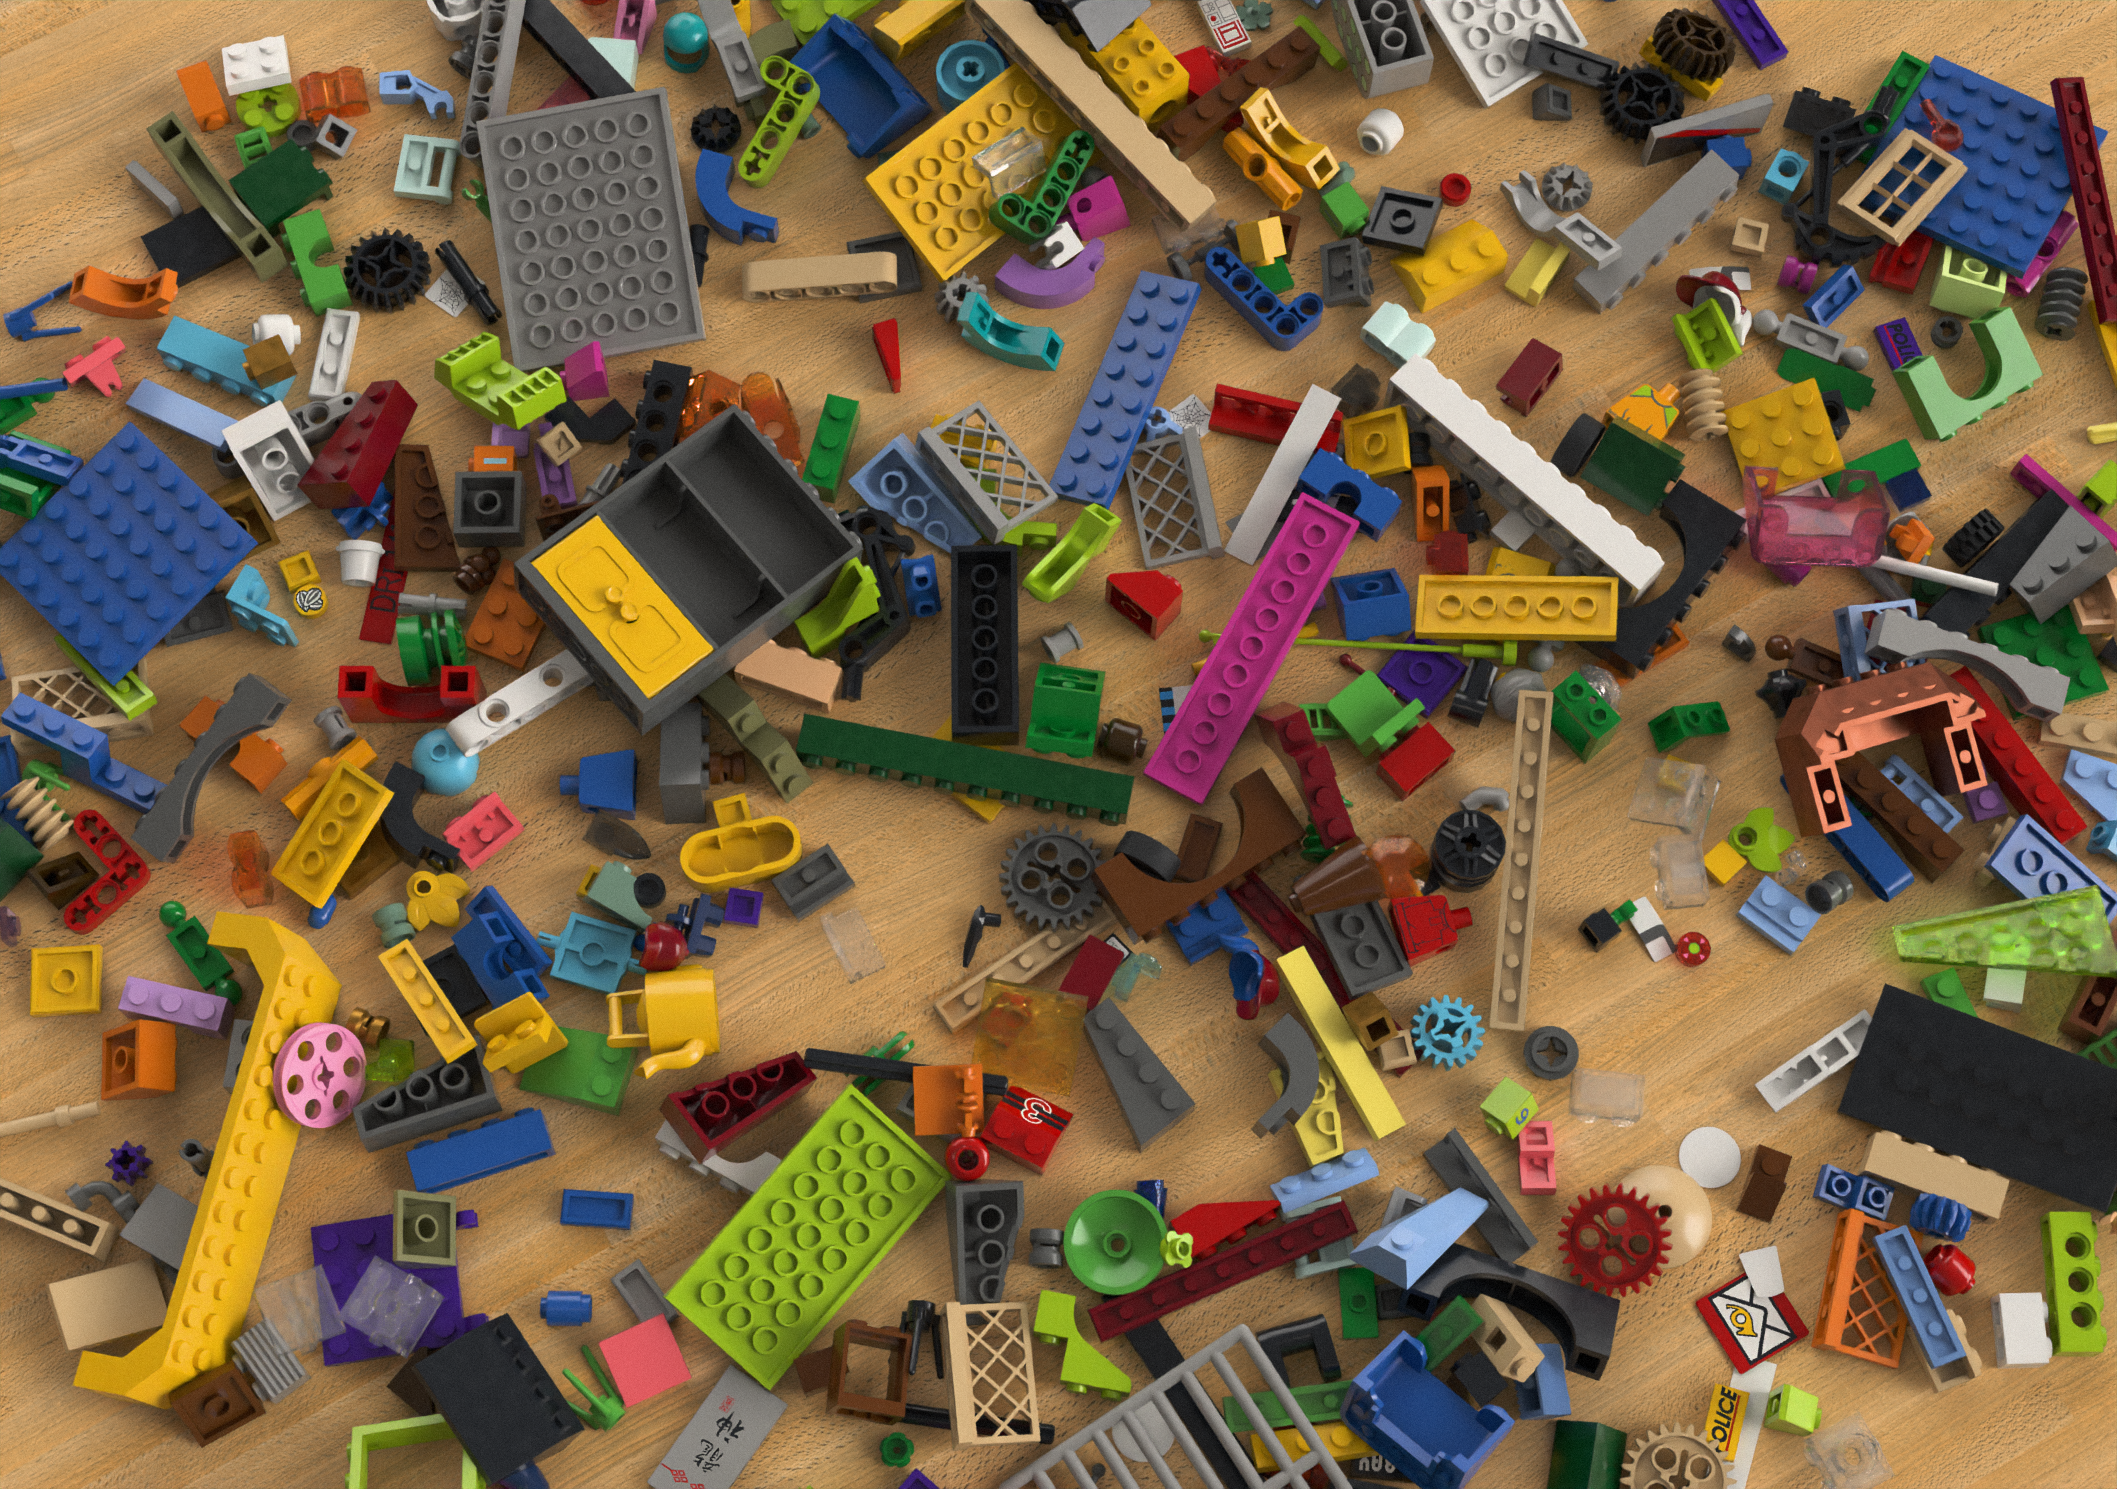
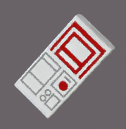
M1201 0L1197 2V9L1222 58L1251 47L1252 42L1231 0Z

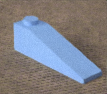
M904 433L894 438L848 480L869 506L883 512L887 511L891 517L896 519V522L924 535L925 539L951 553V546L973 545L983 536L952 493L921 457L913 443Z
M1460 1187L1371 1233L1350 1253V1260L1408 1290L1489 1207V1201Z

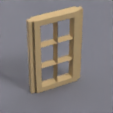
M1905 128L1836 203V207L1841 209L1842 213L1888 243L1899 247L1963 177L1968 167L1963 165L1962 161L1915 131ZM1911 147H1914L1925 154L1926 157L1911 172L1897 162ZM1931 159L1946 168L1932 184L1918 176V173ZM1894 168L1907 178L1891 194L1879 186L1878 183ZM1911 181H1914L1925 188L1926 191L1910 206L1899 199L1898 195ZM1872 190L1886 198V201L1873 215L1858 206ZM1893 202L1907 212L1891 228L1880 221L1878 217Z

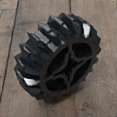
M1637 62L1632 64L1631 70L1624 65L1620 68L1619 73L1613 72L1611 74V81L1604 83L1603 93L1600 95L1599 102L1601 104L1600 115L1605 116L1604 126L1613 125L1612 135L1621 132L1623 134V142L1628 137L1634 138L1633 141L1636 146L1639 144L1640 139H1644L1646 142L1651 127L1682 119L1681 114L1685 110V104L1683 103L1684 92L1679 91L1680 81L1671 82L1672 72L1663 75L1661 74V66L1656 68V70L1650 69L1649 62L1645 64L1644 68H1640ZM1626 91L1627 100L1625 104L1620 105L1618 95ZM1663 102L1666 112L1659 117L1657 107Z
M384 227L382 235L377 236L376 232L371 231V238L369 240L360 236L359 242L361 246L351 245L352 255L345 256L347 267H344L343 270L347 278L345 283L347 288L352 290L353 298L360 300L365 308L372 305L377 313L383 306L391 314L393 306L398 305L399 309L404 311L405 302L409 301L415 305L416 299L414 295L424 296L425 290L423 286L430 285L428 275L432 272L431 265L428 263L430 258L428 253L423 251L422 243L419 241L415 242L410 233L403 237L402 232L398 228L393 235H390L389 230ZM400 254L412 261V268L405 267L404 263H400ZM364 273L370 274L371 278L375 279L376 287L370 286L363 280Z

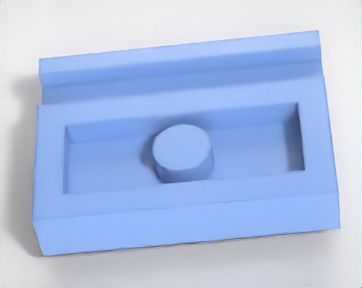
M1765 875L1736 916L1789 955H1792L1818 921L1821 914L1814 911L1810 906Z

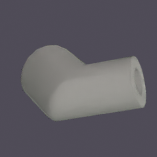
M1482 786L1461 799L1459 805L1462 810H1477L1484 804L1493 805L1496 811L1503 812L1509 809V793L1503 788Z

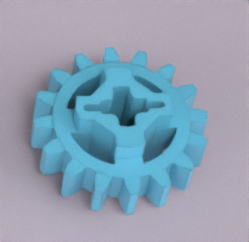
M1444 995L1440 1003L1432 997L1428 1002V1007L1422 1004L1417 1010L1420 1016L1414 1015L1410 1022L1416 1027L1410 1031L1411 1037L1417 1038L1413 1048L1414 1050L1422 1049L1421 1061L1426 1060L1428 1057L1433 1059L1432 1068H1436L1440 1062L1444 1063L1446 1071H1450L1454 1062L1459 1068H1463L1466 1064V1059L1472 1061L1477 1055L1475 1050H1480L1483 1046V1042L1477 1038L1483 1036L1485 1029L1476 1026L1482 1017L1481 1015L1472 1017L1470 1013L1474 1006L1470 1004L1463 1008L1461 1006L1462 998L1460 997L1454 1003H1450L1448 995ZM1431 1018L1432 1029L1426 1033V1022ZM1442 1029H1443L1445 1032H1449V1031L1453 1032V1031H1455L1452 1036H1450L1448 1033H1447V1034H1442V1033L1439 1034ZM1468 1032V1042L1466 1047L1463 1048L1464 1042L1461 1037Z

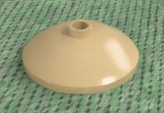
M1663 1165L1642 1167L1623 1178L1620 1183H1623L1624 1193L1629 1194L1631 1189L1636 1186V1197L1641 1199L1645 1194L1649 1193L1650 1197L1647 1202L1649 1207L1659 1203L1660 1207L1668 1209L1670 1213L1668 1220L1661 1227L1662 1229L1672 1230V1234L1663 1238V1241L1673 1244L1672 1250L1662 1251L1670 1259L1668 1264L1657 1263V1265L1661 1269H1671L1684 1265L1697 1256L1705 1246L1712 1227L1711 1206L1701 1186L1683 1171ZM1612 1207L1609 1209L1608 1215L1612 1222L1617 1224L1626 1222L1627 1214L1622 1208ZM1657 1211L1655 1214H1656L1657 1217H1660V1215H1659V1213H1658V1211ZM1611 1234L1614 1242L1619 1245L1624 1254L1636 1262L1620 1245L1623 1237L1620 1234L1616 1236ZM1634 1235L1631 1237V1245L1635 1250L1646 1251L1649 1249V1241L1645 1236Z

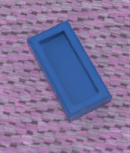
M564 1189L560 1224L562 1226L631 1230L634 1195Z

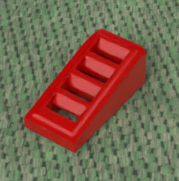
M896 318L873 324L872 338L891 390L895 394L900 392L901 370L898 323Z

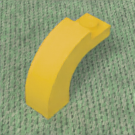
M1260 87L1239 107L1249 124L1246 131L1270 156L1280 161L1282 169L1293 180L1307 187L1320 190L1340 170L1327 145L1308 140L1288 123L1268 89Z

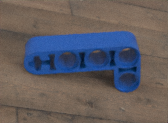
M1215 247L1207 253L1204 267L1206 281L1278 351H1290L1320 325L1324 304L1321 297L1311 292L1303 293L1286 306L1230 250L1224 247ZM1242 285L1248 290L1241 292L1234 289V287ZM1266 307L1270 312L1260 313L1256 308ZM1311 309L1315 314L1305 315L1301 310ZM1285 328L1290 330L1292 334L1282 335L1278 330Z

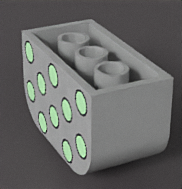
M1331 0L1333 17L1359 91L1365 99L1429 82L1434 56L1413 0Z

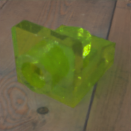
M392 1038L380 1040V1056L377 1061L365 1066V1080L399 1082L409 1077L410 1074L415 1072L414 1041Z

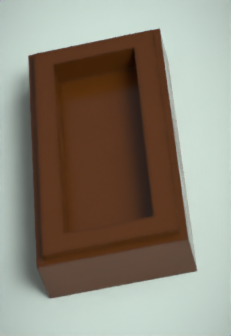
M1193 813L1190 814L1177 854L1181 864L1173 877L1174 879L1192 883L1206 878L1223 823Z

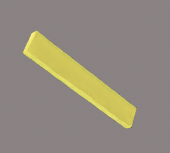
M1302 946L1276 959L1273 965L1374 1142L1405 1126L1404 1119L1305 947Z

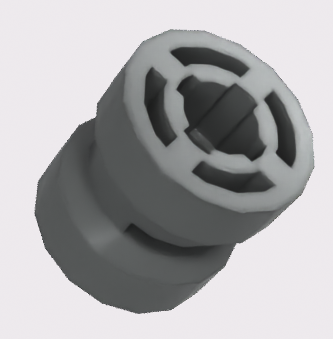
M467 35L461 43L462 49L454 51L448 59L452 68L468 79H471L478 38L472 35Z
M1837 870L1831 871L1822 879L1814 881L1805 891L1808 904L1814 911L1820 914H1828L1838 905L1849 901L1854 893L1851 880L1843 872Z
M1050 1228L1031 1229L1030 1242L1033 1245V1250L1029 1254L1028 1266L1041 1269L1062 1268L1063 1255L1060 1253V1246L1064 1242V1231Z

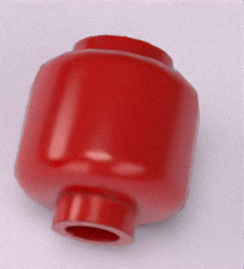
M960 1135L948 1143L944 1152V1159L948 1171L955 1178L962 1181H973L980 1178L987 1171L990 1164V1153L985 1143L979 1137H962ZM968 1150L973 1153V1157L968 1155ZM964 1151V1156L960 1158V1153Z
M1939 1244L1925 1255L1923 1262L1933 1284L1945 1296H1954L1958 1293L1963 1295L1974 1286L1975 1263L1957 1246L1953 1244L1944 1246Z

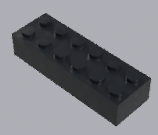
M1017 545L951 546L952 742L972 746L1019 745Z

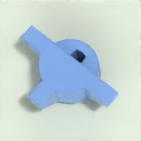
M1154 406L1142 431L1147 436L1146 442L1163 438L1167 433L1173 435L1182 434L1183 428L1171 421L1170 414L1166 409ZM1155 416H1160L1161 422L1155 421L1153 419L1155 418Z

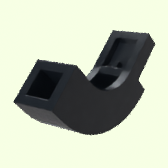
M395 761L383 786L394 792L393 797L380 816V824L386 842L403 862L414 869L424 859L430 867L436 870H446L453 873L459 863L460 849L425 832L417 824L412 813L414 806L424 792L425 776Z

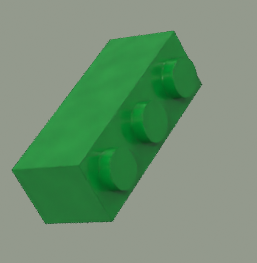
M827 394L802 480L805 483H811L816 488L820 500L835 504L861 415L859 401L832 394Z

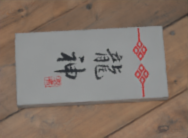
M730 1364L647 1483L655 1489H730L785 1412L788 1404Z

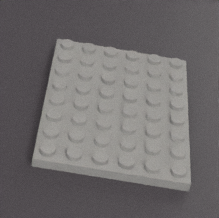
M665 87L476 121L515 368L527 373L538 371L545 366L549 369L565 366V358L594 341L600 342L604 359L706 341L669 101Z

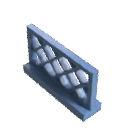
M1915 598L1867 605H1851L1833 610L1844 678L1852 676L1854 682L1861 680L1860 673L1878 668L1881 674L1887 673L1883 670L1887 662L1881 660L1877 665L1869 658V655L1864 654L1868 641L1866 637H1869L1870 630L1864 626L1862 613L1871 612L1877 616L1882 612L1880 610L1905 607L1907 616L1918 620ZM1925 658L1906 661L1908 667L1913 666L1914 663L1915 665L1926 663Z

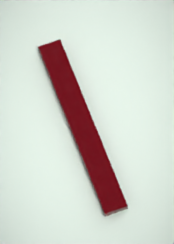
M2084 77L2055 78L2050 82L2099 325L2117 324V238Z
M1255 872L1245 877L1247 881L1236 890L1230 892L1226 888L1227 895L1283 955L1302 946L1305 947L1346 1019L1342 1007L1356 999L1349 1000L1323 944ZM1392 1018L1397 1031L1403 1030L1400 1027V1025ZM1376 1047V1048H1374L1373 1050L1378 1054L1377 1047ZM1422 1049L1414 1050L1417 1062L1423 1054ZM1413 1065L1392 1070L1400 1078Z
M1342 1200L1190 1265L1187 1268L1155 1280L1136 1292L1120 1295L1092 1307L1087 1312L1102 1344L1358 1234V1230L1345 1201Z

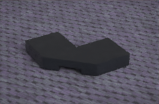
M569 396L566 398L567 401L565 403L557 405L544 416L547 423H552V427L563 421L579 443L598 442L599 444L612 445L637 425L636 420L615 398L591 418Z

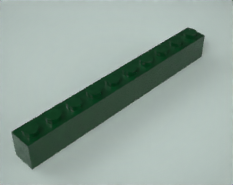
M805 713L796 748L798 759L803 766L810 769L828 767L835 769L837 773L852 776L855 773L868 775L869 779L878 782H886L887 779L901 781L900 783L903 786L909 788H920V785L932 787L934 791L941 794L950 795L953 792L967 794L968 798L977 801H985L986 798L1000 800L999 802L1002 805L1008 807H1018L1021 804L1031 806L1033 810L1040 813L1062 812L1066 813L1067 817L1076 820H1084L1085 817L1099 819L1101 824L1107 826H1118L1119 823L1126 825L1134 784V776Z

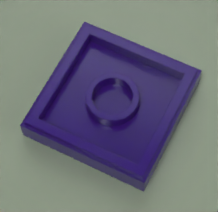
M1415 629L1403 643L1438 645L1431 639H1416ZM1397 650L1376 676L1385 686L1393 688L1397 693L1396 697L1405 704L1409 705L1418 698L1425 707L1419 714L1428 719L1467 672L1468 667L1447 652Z

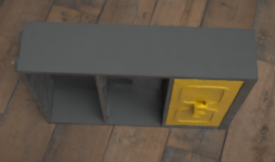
M733 404L514 563L515 590L572 654L638 733L643 736L825 599L844 565L855 557H858L859 561H861L863 545L860 538L853 531L848 532L841 524L838 513L829 506L827 508L822 503L816 488L809 482L805 483L798 476V470L793 462L788 458L784 460L777 452V446L768 435L765 434L763 436L760 433L752 416L745 410L742 412L736 404Z

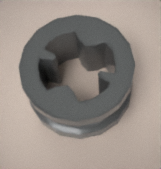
M1952 316L1939 318L1930 332L1931 339L1940 348L1948 349L1955 346L1963 333L1961 322ZM1946 327L1952 330L1948 337L1942 335Z

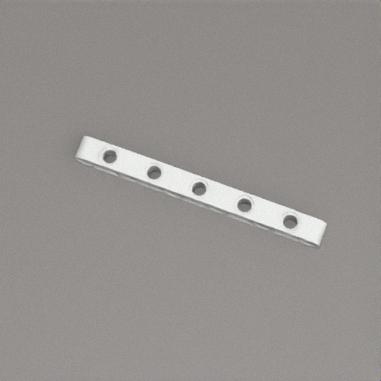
M566 649L453 719L445 730L465 757L473 756L593 683L594 680ZM549 678H557L562 683L556 687H550L544 682ZM494 712H499L505 718L502 721L493 722L488 719V716Z

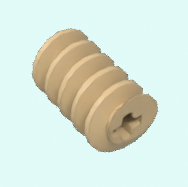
M1707 368L1692 370L1679 377V385L1682 387L1680 394L1684 399L1682 407L1686 411L1684 419L1688 423L1686 432L1690 435V440L1693 441L1712 440L1726 434L1729 430L1726 425H1718L1727 419L1724 413H1716L1724 409V403L1722 401H1714L1723 395L1720 389H1713L1721 384V380L1717 377H1710L1713 371Z
M37 776L23 780L1 796L0 800L12 798L7 805V809L11 811L20 808L15 819L17 821L29 819L24 826V830L29 832L37 829L32 840L35 843L45 840L46 842L41 848V852H44L69 834L68 830L74 821L72 819L64 822L60 821L65 813L64 808L56 811L52 810L57 800L56 798L46 801L43 799L49 789L47 787L38 790L34 788L40 780Z

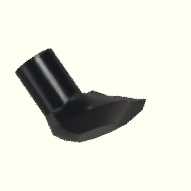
M982 905L978 906L974 911L969 924L963 950L964 968H968L973 958L977 944L982 938L983 926L999 928L1001 924V914L986 913Z

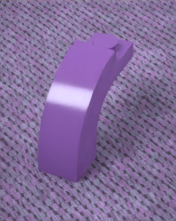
M1094 236L1070 264L1055 270L1037 268L1014 253L995 275V290L1017 304L1035 309H1054L1072 304L1083 298L1094 288L1095 273L1102 267L1105 261V243Z

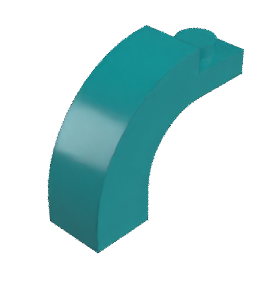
M966 292L963 304L959 308L957 321L963 326L961 336L968 343L989 356L1012 365L1041 371L1056 370L1065 343L1051 327L1027 326L1010 321L995 312L978 292Z

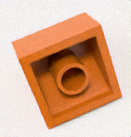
M138 1019L102 1033L101 1100L158 1098L175 1092L177 1082L175 1053L178 1046L176 1024Z

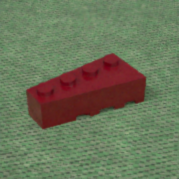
M397 380L371 382L297 486L319 510L369 507L418 407L416 401Z

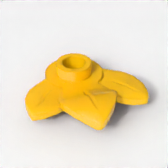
M429 871L414 873L406 884V892L410 898L406 910L409 922L418 931H422L431 920L445 927L458 926L460 912L456 900L470 893L468 884L460 877L451 873L438 876ZM421 881L427 882L430 885L429 892L425 894L420 893L417 890V884Z

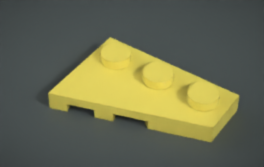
M1323 1051L1317 1053L1319 1082L1315 1097L1294 1126L1290 1123L1310 1168L1338 1158L1344 1153L1340 1116L1336 1106L1335 1077H1333L1332 1066ZM1277 1068L1270 1071L1268 1077L1278 1099H1280L1283 1090V1078L1280 1069Z

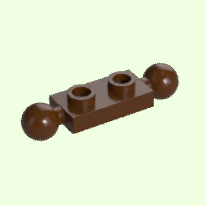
M1779 634L1771 636L1766 641L1765 652L1767 656L1775 661L1789 659L1787 671L1817 684H1825V687L1829 689L1834 688L1832 681L1844 678L1841 655L1803 638L1797 639L1793 647L1786 636Z

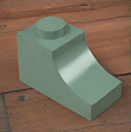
M607 861L601 867L583 901L642 934L653 918L641 909L635 898L634 882L637 878L630 874L632 870L625 864L614 861L612 864Z

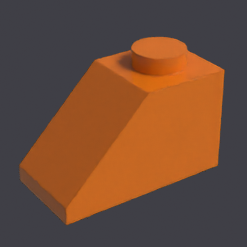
M207 60L176 71L202 133L208 130H218L225 124L232 122Z
M1444 465L1411 467V501L1417 542L1449 540L1450 480Z

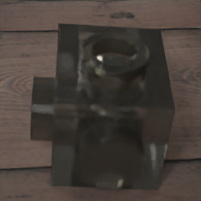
M1356 363L1331 388L1330 393L1342 398L1336 409L1343 412V415L1349 419L1359 416L1364 410L1369 412L1376 406L1380 400L1378 394L1381 383L1372 370L1364 369Z

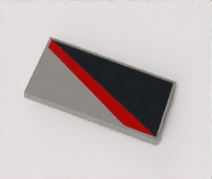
M1763 94L1651 127L1640 157L1643 166L1647 167L1701 151L1706 140L1717 139L1725 135H1730L1734 138H1745L1761 133L1773 106L1770 94Z

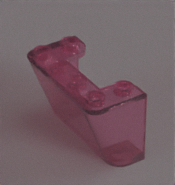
M1745 466L1742 491L1750 552L1756 562L1778 565L1869 567L1880 559L1891 511L1875 471L1842 470L1837 497L1774 495L1779 472L1778 467ZM1755 477H1767V485L1759 489ZM1856 479L1865 481V486L1861 491L1850 492L1847 490V486L1851 481Z

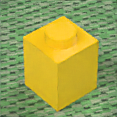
M1279 216L1235 225L1242 263L1255 261L1256 267L1274 264V257L1287 254Z

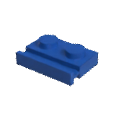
M1225 890L1218 893L1219 899L1205 909H1202L1199 905L1189 911L1191 916L1175 927L1172 923L1166 925L1190 966L1222 949L1217 941L1218 933L1239 937L1249 934L1248 927L1243 923L1240 914Z

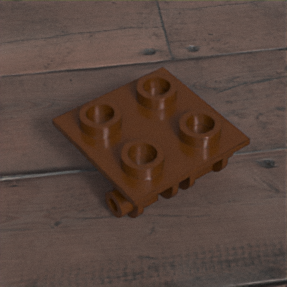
M546 494L542 496L539 501L541 515L535 517L543 542L599 501L562 510L555 495Z

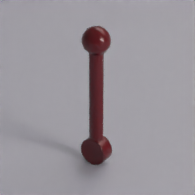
M1342 654L1339 657V662L1342 666H1349L1359 675L1365 672L1364 669L1352 661L1349 654ZM1386 686V688L1392 693V695L1396 697V691L1393 688Z

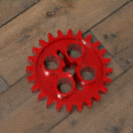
M1605 1183L1603 1193L1601 1194L1593 1186L1589 1189L1590 1199L1580 1193L1577 1198L1581 1206L1578 1207L1570 1203L1567 1207L1573 1217L1563 1216L1561 1218V1222L1567 1225L1568 1229L1559 1230L1558 1236L1566 1238L1567 1242L1560 1244L1558 1250L1569 1251V1255L1562 1262L1563 1264L1573 1263L1575 1265L1570 1276L1581 1273L1583 1275L1580 1284L1582 1287L1591 1281L1594 1283L1593 1291L1598 1292L1601 1286L1606 1287L1607 1296L1610 1297L1614 1288H1618L1621 1296L1626 1297L1629 1286L1638 1294L1641 1291V1281L1649 1287L1652 1286L1653 1280L1650 1273L1656 1276L1662 1275L1663 1271L1657 1263L1668 1264L1670 1260L1662 1253V1251L1672 1250L1673 1244L1663 1241V1238L1672 1234L1671 1229H1662L1661 1227L1668 1220V1216L1657 1217L1655 1213L1661 1205L1658 1203L1649 1207L1647 1202L1650 1194L1647 1193L1639 1199L1636 1197V1186L1631 1189L1629 1194L1624 1193L1623 1183H1619L1616 1192H1612L1610 1185ZM1612 1207L1622 1208L1627 1214L1626 1222L1622 1224L1612 1222L1608 1215L1609 1209ZM1595 1215H1599L1602 1218L1605 1226L1613 1236L1620 1234L1623 1237L1620 1245L1636 1260L1635 1265L1630 1264L1619 1245L1613 1244L1610 1246L1607 1241L1610 1238V1234L1602 1225L1596 1222L1594 1219ZM1586 1228L1594 1229L1599 1234V1243L1595 1245L1586 1244L1581 1236L1582 1230ZM1634 1235L1645 1236L1649 1241V1249L1646 1251L1635 1250L1631 1245V1237ZM1608 1256L1617 1257L1622 1263V1270L1615 1273L1608 1271L1604 1266V1258Z

